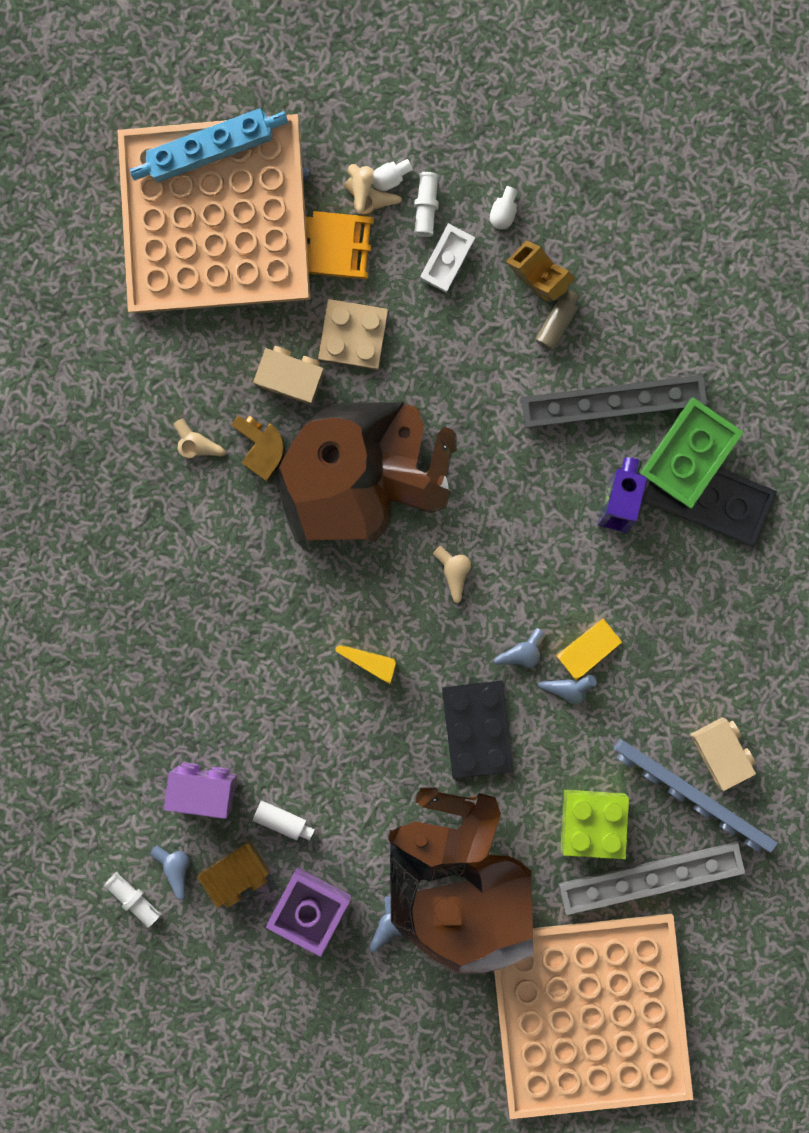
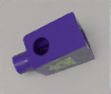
M625 457L622 468L617 469L610 478L597 525L627 533L636 523L647 479L645 476L639 475L642 464L640 460Z

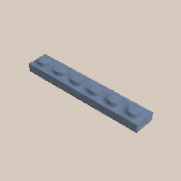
M619 738L613 749L619 752L616 757L631 768L636 763L645 769L642 773L644 777L658 785L660 780L670 786L667 792L682 802L686 797L696 803L693 807L694 810L708 819L713 814L721 820L718 826L730 834L735 835L737 831L747 837L744 843L759 853L762 848L771 853L778 842Z

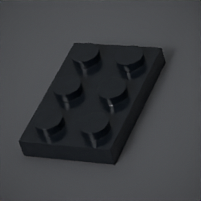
M503 681L442 687L452 778L513 772Z

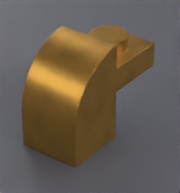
M527 240L506 261L513 272L537 296L546 302L549 299L555 301L558 297L565 294L569 285L575 280L569 270L554 264L540 246Z
M238 415L231 425L255 443L242 461V464L269 483L285 455V445L282 436L271 423L264 432H261L260 429L263 425L249 415L246 419H243Z

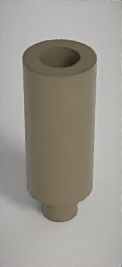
M569 290L565 298L559 297L535 338L538 344L554 351L578 310V307L575 305L579 298L578 294Z

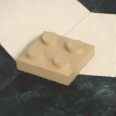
M328 299L318 360L378 370L388 309Z

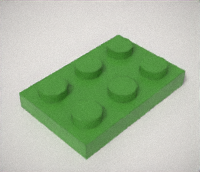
M691 398L639 474L645 476L651 483L688 508H692L743 434V431L695 398Z

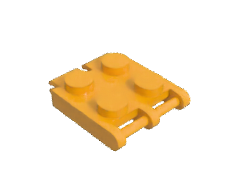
M313 211V217H306L307 240L310 241V244H307L309 274L368 279L369 272H366L367 254L371 252L369 234L370 225L374 224V218ZM361 225H364L363 243H360ZM359 252H362V253H361L360 271H358V270H357V266H358V255H359Z

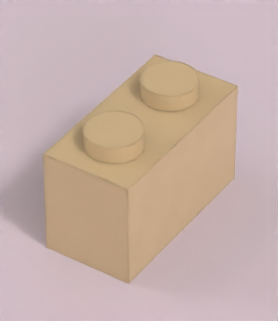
M274 346L273 350L265 348L253 381L255 386L313 406L324 375V369L319 367L320 362L303 356L302 360L290 357L291 351L278 346Z
M720 718L690 734L720 790L725 791L756 774L752 767L756 762L748 748L743 750L738 741L741 738V734L733 721L728 722L727 719Z

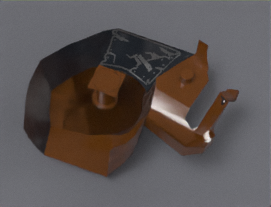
M437 787L420 788L417 793L416 803H419L423 808L459 815L462 817L463 823L458 829L414 821L408 825L390 830L388 840L390 842L391 923L404 937L430 958L457 974L486 973L533 956L532 870L528 869L521 861L510 856L488 855L501 816L496 798L482 793L467 798L441 793ZM451 875L467 879V881L418 891L421 880L433 881Z

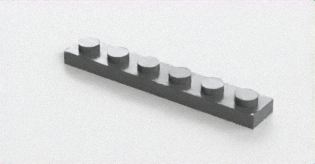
M704 375L521 398L525 428L684 409L691 398H695L705 406L707 405Z

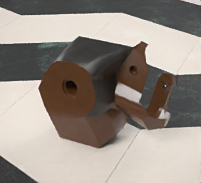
M404 402L327 404L312 416L289 446L278 467L280 497L295 542L341 539H368L376 542L386 531L390 522L391 500L430 514L447 508L451 491L448 490L447 476L452 453L457 451V434L452 429L442 426V430L437 435L430 469L423 473L415 468L424 429L420 412L416 406L405 404Z

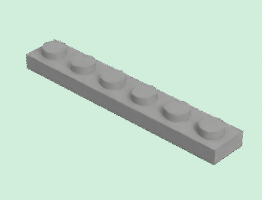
M734 842L558 883L565 914L570 915L745 874L739 844Z

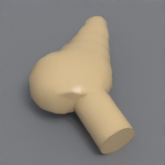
M352 164L348 167L347 171L352 177L356 210L361 214L365 211V205L373 181L374 169L368 166L359 168L356 164Z
M350 177L343 187L354 196L352 177ZM371 188L365 205V211L361 214L368 215L374 209L398 204L402 201V198L392 193Z
M184 418L173 424L182 438L178 442L177 448L182 457L190 459L202 455H226L225 449L199 433L192 432Z
M440 545L433 552V555L444 565V575L447 579L451 596L455 603H459L462 599L466 575L471 569V562L465 555L451 556Z

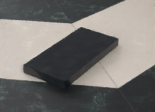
M719 467L692 508H688L650 481L641 502L754 548L777 491Z

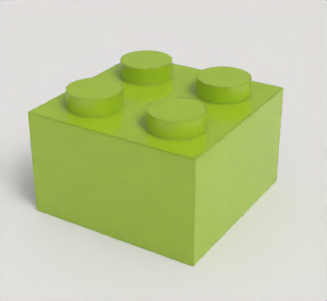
M564 790L561 834L562 854L564 856L626 859L629 797L625 793Z

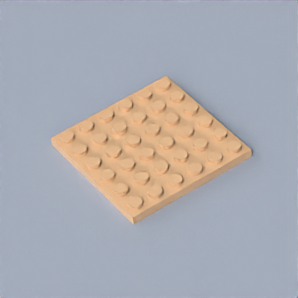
M298 114L286 115L289 124L272 129L271 141L158 183L151 175L134 181L130 168L146 163L147 150L224 121L118 130L129 313L311 300L300 117Z
M672 914L533 928L534 955L504 968L494 970L510 1119L693 1100L674 916Z

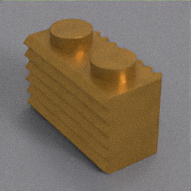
M250 840L199 873L197 879L216 908L223 904L226 908H229L242 899L240 893L250 887L252 891H255L267 882L265 877L269 874L270 869Z

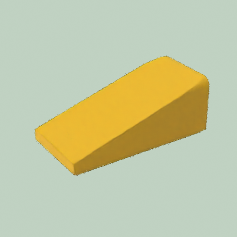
M601 619L557 654L556 657L572 678L578 680L621 644L622 641L607 622Z
M340 644L336 647L335 651L391 684L396 664L394 658Z

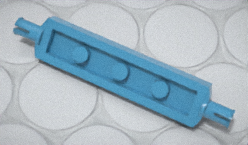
M261 108L147 150L146 163L130 168L131 176L134 181L149 175L157 183L271 141L272 129L289 124L285 111L267 118Z

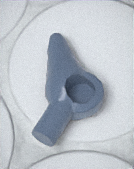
M536 628L527 642H521L505 653L500 654L494 659V663L496 665H522L529 669L535 667L541 658L538 646L546 634Z
M589 675L579 681L570 679L542 681L538 684V687L564 698L570 704H580L585 700L586 691L596 686L597 682L594 676Z
M156 845L150 856L163 864L164 874L174 894L182 901L185 897L186 871L190 866L189 856L183 851L169 854Z
M385 896L386 914L381 918L371 942L370 952L372 953L378 951L390 939L402 935L391 923L390 896Z

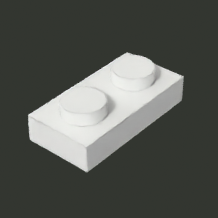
M448 223L420 276V280L447 293L475 237Z

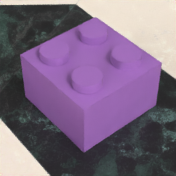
M182 763V765L169 772L164 810L227 818L232 812L237 775L230 774L229 768L212 767V770L204 771L200 770L199 764Z
M297 867L268 920L266 928L321 957L350 902L351 895Z

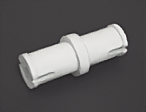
M422 172L419 176L418 198L415 199L414 207L417 209L414 234L422 237L433 236L435 210L438 209L439 202L436 200L439 175L433 172Z
M118 872L103 886L123 903L122 908L125 911L129 909L147 928L161 915V912L156 910L142 896L143 892L140 889L135 890Z

